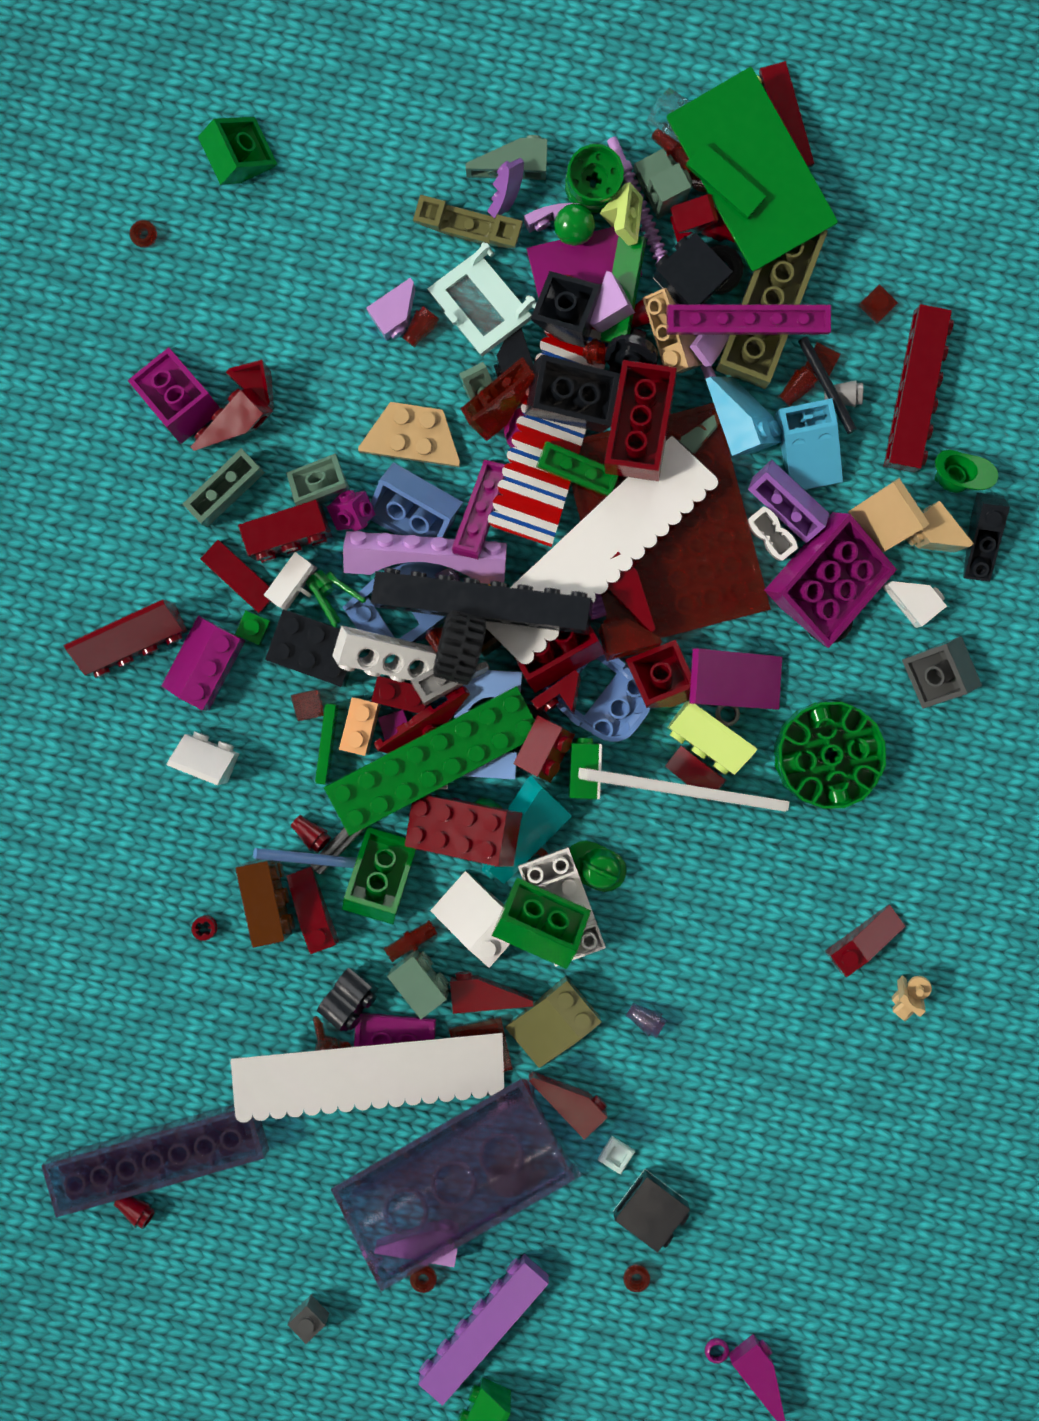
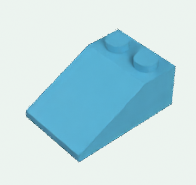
M706 378L732 456L754 454L782 442L780 438L781 429L778 422L735 378Z

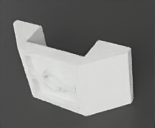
M569 847L518 865L524 881L591 910L577 953L572 961L606 948Z

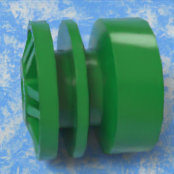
M589 144L581 147L572 155L565 179V192L570 203H579L587 207L592 214H598L618 193L623 182L624 167L620 157L613 149L603 144ZM591 180L596 181L595 188L590 187Z

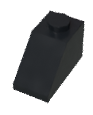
M520 328L504 340L496 355L498 364L493 366L498 381L503 379L504 383L519 378L520 381L531 378L533 362L522 328Z

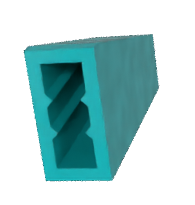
M531 775L527 778L508 810L522 812L514 865L511 867H497L483 864L482 871L491 880L496 877L503 884L519 870L518 865L526 863L572 817Z

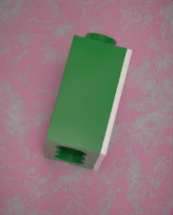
M576 738V743L572 742L570 748L568 793L570 798L600 799L601 782L583 780L578 777L579 768L601 771L602 744L593 743V738Z

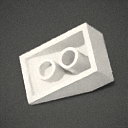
M467 871L459 877L430 910L469 951L489 968L510 945L491 936L504 904Z

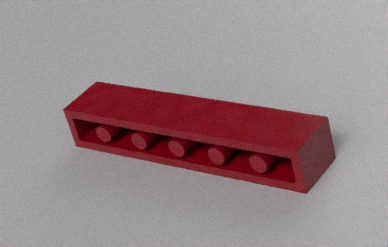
M920 304L913 312L883 467L915 473L921 469V466L924 467L928 458V451L925 450L926 441L930 440L933 432V424H930L931 415L935 414L938 406V398H935L936 390L940 388L943 381V372H940L941 364L945 362L949 347L945 345L946 338L950 336L954 320L950 319L952 310Z

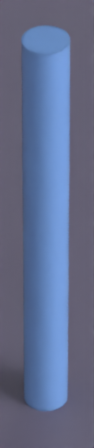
M255 848L253 851L254 859L354 868L357 860L353 857Z

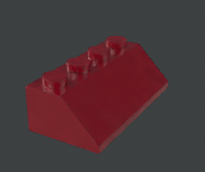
M162 599L65 644L64 647L85 676H94L96 679L109 674V668L115 665L123 667L134 662L133 657L143 653V656H147L158 651L157 646L165 642L171 645L182 640L181 635L188 631L175 603Z

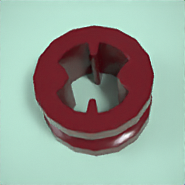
M203 915L193 922L191 931L196 939L206 941L216 934L218 925L213 917ZM208 922L210 924L208 929H211V932L201 934L199 932L201 927H198L199 923L204 924Z

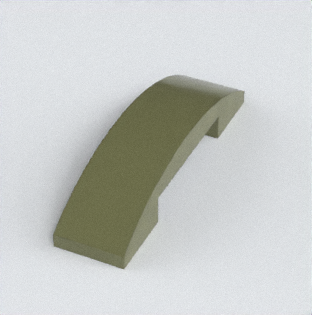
M424 195L419 197L413 221L417 224L453 237L480 244L485 242L490 246L516 248L523 224L521 220L498 214L494 219L492 216L450 206L444 200Z

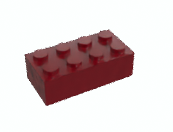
M623 360L604 463L605 474L659 482L677 379V367Z
M428 794L411 804L405 846L497 867H511L514 865L522 812Z

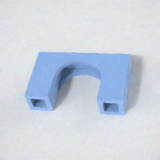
M488 670L477 678H472L468 685H463L467 688L470 695L455 712L454 718L469 711L478 701L485 698H494L515 686L518 687L521 693L522 672ZM507 752L464 776L515 779L516 765L513 763L517 757V752Z

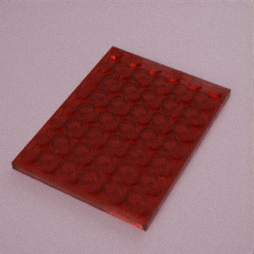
M714 403L670 414L666 441L671 436L680 441L683 435L689 433L695 427H701L707 431L700 424L712 415L715 416L717 428L709 438L708 436L701 443L702 446L692 455L716 476L718 485L713 490L705 489L706 496L702 501H693V509L689 513H681L682 517L679 523L675 525L668 524L669 532L664 536L656 535L657 543L651 548L644 547L645 553L643 557L633 559L637 564L634 568L638 572L655 626V630L651 634L608 590L601 594L614 651L771 610L767 593L764 591L765 585L727 440ZM610 431L584 437L579 455L604 464ZM619 476V477H618V480H617V483H616V485H615L614 490H615L627 477ZM571 482L580 521H582L607 496Z

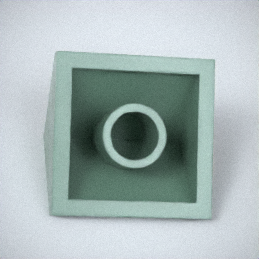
M336 453L286 473L296 506L312 500H317L322 504L350 490Z

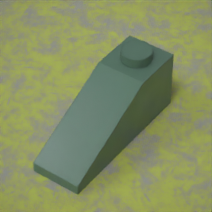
M529 135L526 138H519L467 162L466 176L468 178H497V170L504 162H512L521 158L524 161L522 179L546 180L547 139H542L538 135Z

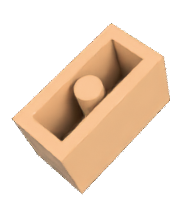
M352 697L339 750L363 756L369 755L381 704Z

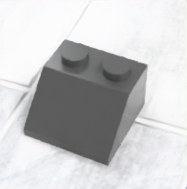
M962 636L902 660L922 709L966 695L982 686Z

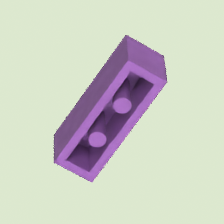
M772 459L753 476L748 490L805 543L809 542L826 527L829 512Z

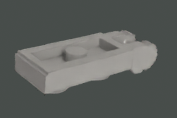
M487 662L477 665L473 678H477L488 671L490 667ZM433 669L411 680L424 706L463 686L460 683L434 677Z

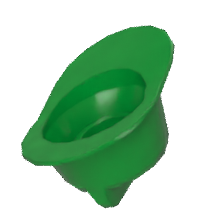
M945 450L939 453L935 459L937 470L935 481L939 482L943 489L951 493H960L966 489H990L996 484L999 477L998 470L994 464L979 456L954 450Z
M579 841L569 848L582 884L598 891L608 892L620 887L625 880L627 873L626 864L616 852L591 841Z

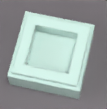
M611 1136L599 1155L598 1161L621 1175L635 1151Z

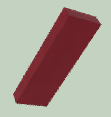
M217 540L200 558L258 613H261L271 602L264 596L270 586L220 540Z

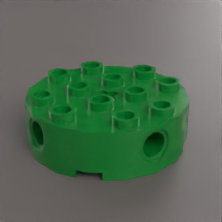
M816 702L795 711L781 726L774 744V765L783 786L798 800L823 809L846 808L864 800L877 785L886 766V743L878 725L861 709L844 702ZM828 750L834 751V756H831L830 760L825 759L824 756L828 753Z

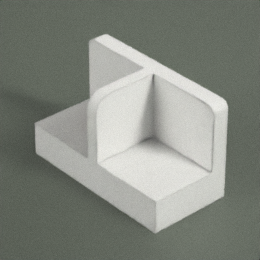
M294 552L264 596L279 608L285 610L290 607L300 592L311 598L312 594L303 587L317 567Z

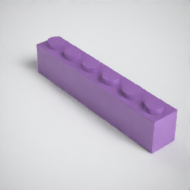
M524 1254L519 1260L515 1258L506 1270L508 1273L503 1279L498 1278L489 1289L490 1294L484 1300L480 1298L475 1303L470 1317L467 1320L463 1318L455 1327V1334L450 1340L444 1339L438 1346L436 1356L432 1360L427 1359L420 1367L418 1385L442 1406L549 1284L548 1274L527 1255Z

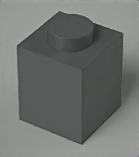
M310 1295L292 1312L287 1325L307 1344L326 1326L329 1312Z

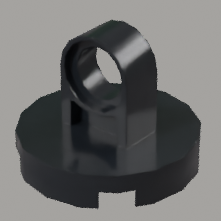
M633 327L630 335H620L608 343L604 361L610 366L609 371L621 374L623 360L657 365L659 359L657 348L652 342L645 339V331Z

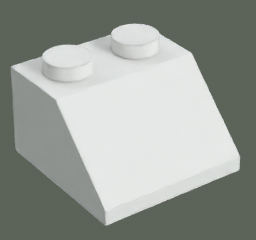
M194 731L193 735L185 734L168 760L167 765L215 785L228 783L239 753L234 752V746L221 741L218 742V745L208 741L209 736Z

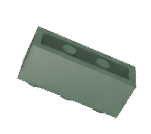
M241 448L196 490L183 505L202 525L208 527L265 472Z

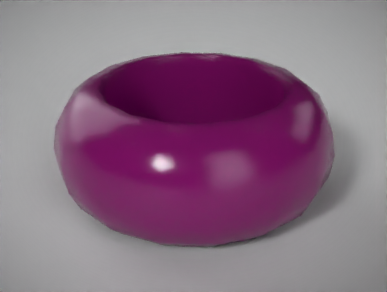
M720 1338L708 1341L705 1346L707 1359L716 1364L724 1362L729 1356L728 1344ZM715 1345H720L724 1348L723 1354L717 1357L710 1354L711 1348Z

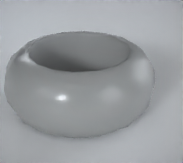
M718 706L715 716L719 722L725 726H732L737 723L740 717L738 707L729 706L733 708L735 716L730 722H725L722 720L720 713L726 706Z

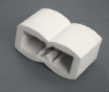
M763 506L747 519L751 532L757 538L764 540L767 551L775 559L783 561L798 549L794 537L787 530L780 527L777 516L770 509Z

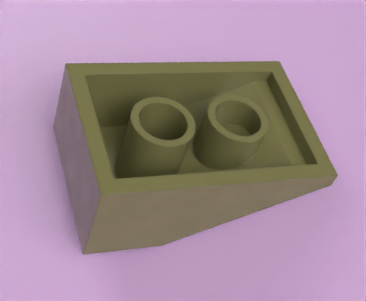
M565 976L533 1003V1007L525 1009L507 1024L505 1028L538 1068H540L585 1037L601 1023V1018L569 978Z

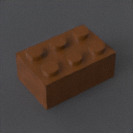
M259 859L245 862L235 867L252 948L285 941L292 934V930L295 929V922L292 913L288 914L286 906L289 903V894L287 888L282 887L281 877H284V871L281 861Z

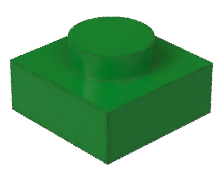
M245 610L235 635L261 646L271 621Z

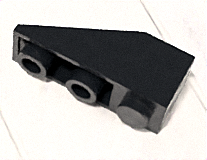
M985 493L976 494L968 537L974 544L966 549L963 578L989 582L991 580L1010 506L1004 496Z

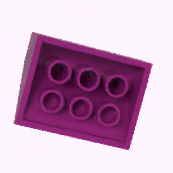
M832 512L828 517L826 527L803 545L764 591L786 614L825 647L829 648L897 569L851 514Z

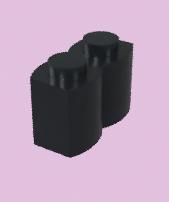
M347 968L339 977L333 989L322 1000L317 1012L339 1031L347 1032L358 1025L362 1010L369 1008L377 998L375 994L378 988L356 969Z

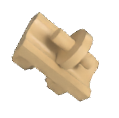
M902 975L897 980L898 991L892 996V1001L895 1003L893 1012L906 1021L913 1013L921 1017L926 1012L924 999L930 995L932 987L930 981L924 976H914L907 982V979Z

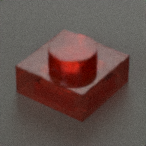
M879 284L858 306L878 324L898 302Z

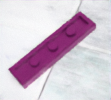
M484 459L452 546L453 554L479 559L490 528L488 516L491 512L496 511L493 507V500L496 496L501 495L497 488L498 483L506 479L502 473V469L506 464Z

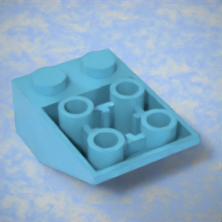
M833 399L779 409L774 417L781 429L780 438L782 442H780L786 473L804 490L842 483L839 432Z

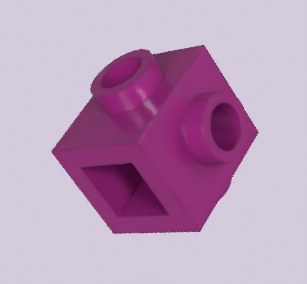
M345 491L327 506L336 530H361L376 515L366 491Z

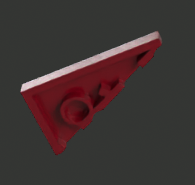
M464 686L453 690L446 695L448 699L446 702L435 709L430 705L413 716L408 722L396 727L398 733L384 742L381 738L376 740L374 743L375 747L380 752L389 753L443 725L451 719L470 695L469 691Z

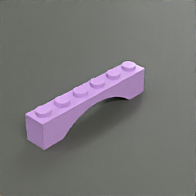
M347 531L343 545L344 573L371 575L380 569L394 564L427 562L455 569L470 578L480 580V583L490 584L491 581L504 583L507 543L485 541L479 559H474L452 553L455 539Z

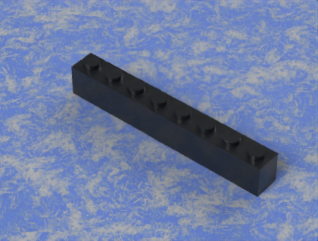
M385 568L384 572H375L371 604L377 608L446 617L452 610L485 618V622L589 635L594 602L584 592L572 591L571 595L560 594V590L554 588H544V592L533 591L534 587L519 584L517 588L506 587V583L491 581L490 585L480 584V580L473 578H464L463 582L453 581V577L448 575H437V578H429L426 573L411 571L410 575L400 574V570Z

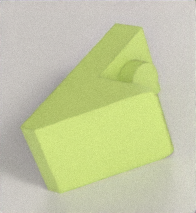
M630 182L625 183L600 212V215L614 227L616 234L628 246L638 243L643 196Z

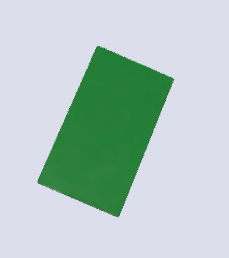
M752 67L745 69L667 115L666 119L689 159L705 142L766 195L764 201L746 219L701 180L708 194H711L715 207L751 271L758 270L837 224V218Z

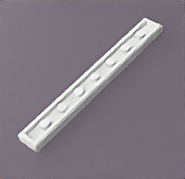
M579 768L578 773L579 779L784 812L788 811L790 802Z

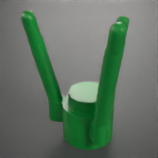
M319 570L307 579L306 584L314 593L332 626L337 627V623H340L341 620L327 599V596L334 590L332 587L333 583L362 603H365L366 599L337 579L331 571L325 574L323 570Z

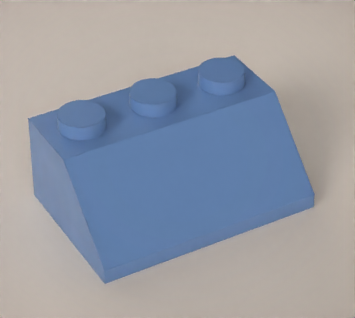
M393 462L380 478L371 500L376 515L370 520L396 535L445 538L463 502Z

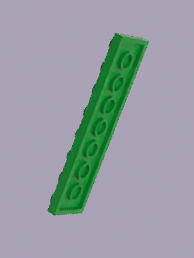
M515 686L325 786L324 790L348 835L351 836L522 745L535 720L518 687Z

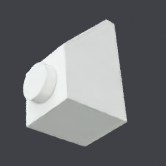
M892 581L882 586L915 628L922 627L947 607L943 602L945 600L943 594L936 587L932 588L930 585Z

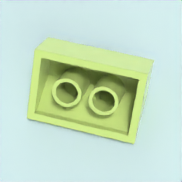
M690 701L683 704L667 726L672 731L669 734L672 738L681 744L687 741L694 746L691 750L703 760L706 756L715 762L713 767L724 775L728 772L735 775L757 751V748L696 704H690Z

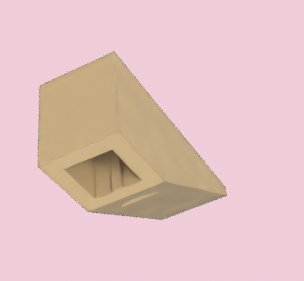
M667 288L643 297L663 366L677 367V374L703 365L689 347L696 339L695 335H667L666 307L668 305H676Z

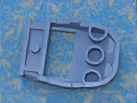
M406 562L392 568L400 570V574L410 575L411 571L426 573L429 578H437V575L449 576L442 565L427 562ZM373 579L358 592L366 599V602L362 603L353 597L343 606V609L357 629L394 637L368 597L373 591ZM412 612L420 625L399 639L411 642L423 640L437 626L443 624L447 617Z
M605 652L604 655L597 659L615 672L616 675L585 716L576 709L575 713H573L562 697L558 700L559 705L557 707L577 726L584 728L603 740L618 742L630 737L647 717L650 708H646L626 664L619 658H615ZM586 665L580 667L576 671L580 674L586 667ZM561 679L555 681L554 683L546 686L541 690L546 691L548 688L556 684Z

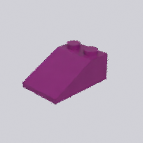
M169 347L128 380L180 444L211 420L212 415L220 409L210 394Z

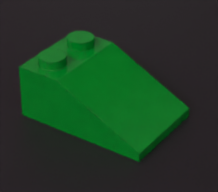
M367 827L343 899L342 910L394 924L416 852L415 848L405 846L406 838Z

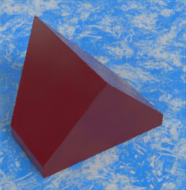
M263 360L232 367L226 371V374L241 388H252L272 410L274 409L271 370Z

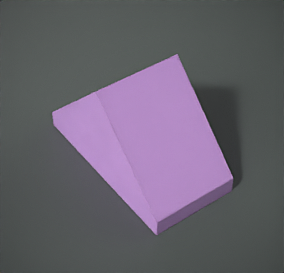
M606 271L590 324L598 332L606 331L635 313L619 280L609 271Z

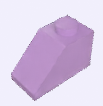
M411 278L366 307L369 316L386 341L391 337L396 339L403 335L406 331L405 328L409 325L415 294V285Z

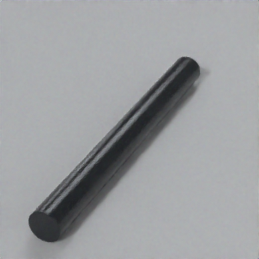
M807 336L801 338L798 343L828 399H833L835 412L847 434L855 432L857 427Z

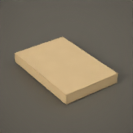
M900 478L848 511L882 552L930 525Z

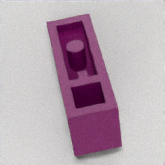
M752 1334L729 1352L731 1363L775 1420L785 1421L775 1368L770 1357L773 1352L763 1339L759 1342L756 1336Z

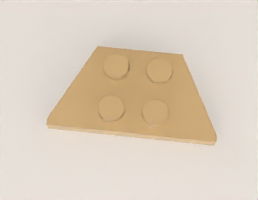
M390 402L358 447L359 453L460 468V461L444 411L441 409Z

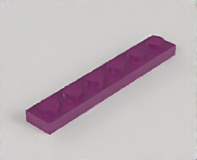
M668 305L666 307L667 335H828L831 333V305Z

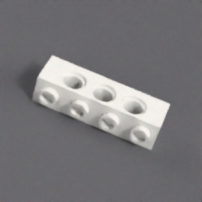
M341 626L332 656L339 667L344 670L354 671L356 668L364 670L366 674L379 677L380 674L390 676L392 680L405 682V680H412L433 669L438 648ZM370 649V653L366 657H359L363 650ZM395 655L392 662L385 663L388 656ZM420 660V664L416 668L410 669L414 661Z

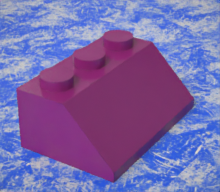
M198 616L161 686L176 697L200 710L209 711L246 640Z

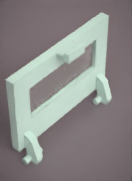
M485 242L481 244V247L473 255L427 288L429 293L445 311L444 313L448 319L459 328L481 357L528 323L532 316L529 310L531 308L535 309L537 304L530 295L526 297L522 304L484 259L487 254L490 257L494 256V252Z

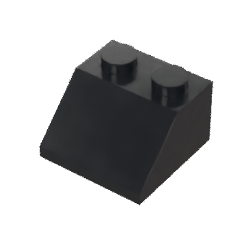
M549 271L531 316V321L559 341L585 348L593 328L590 321L601 285Z

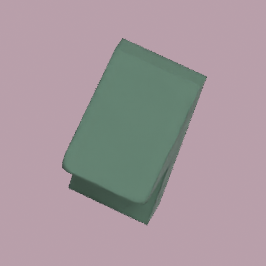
M484 362L459 374L463 387L480 420L504 408Z

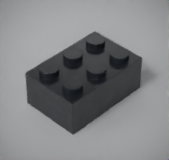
M542 354L533 365L525 415L602 433L611 427L620 374Z
M283 609L265 660L344 688L351 672L340 668L332 656L340 629Z

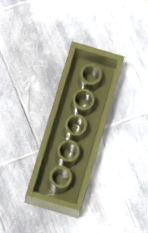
M828 231L820 233L754 271L741 305H800ZM729 335L716 371L766 389L771 382L788 335Z

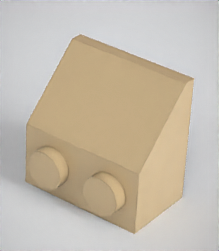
M940 501L922 510L930 525L905 539L911 546L915 545L919 549L954 553L974 544Z

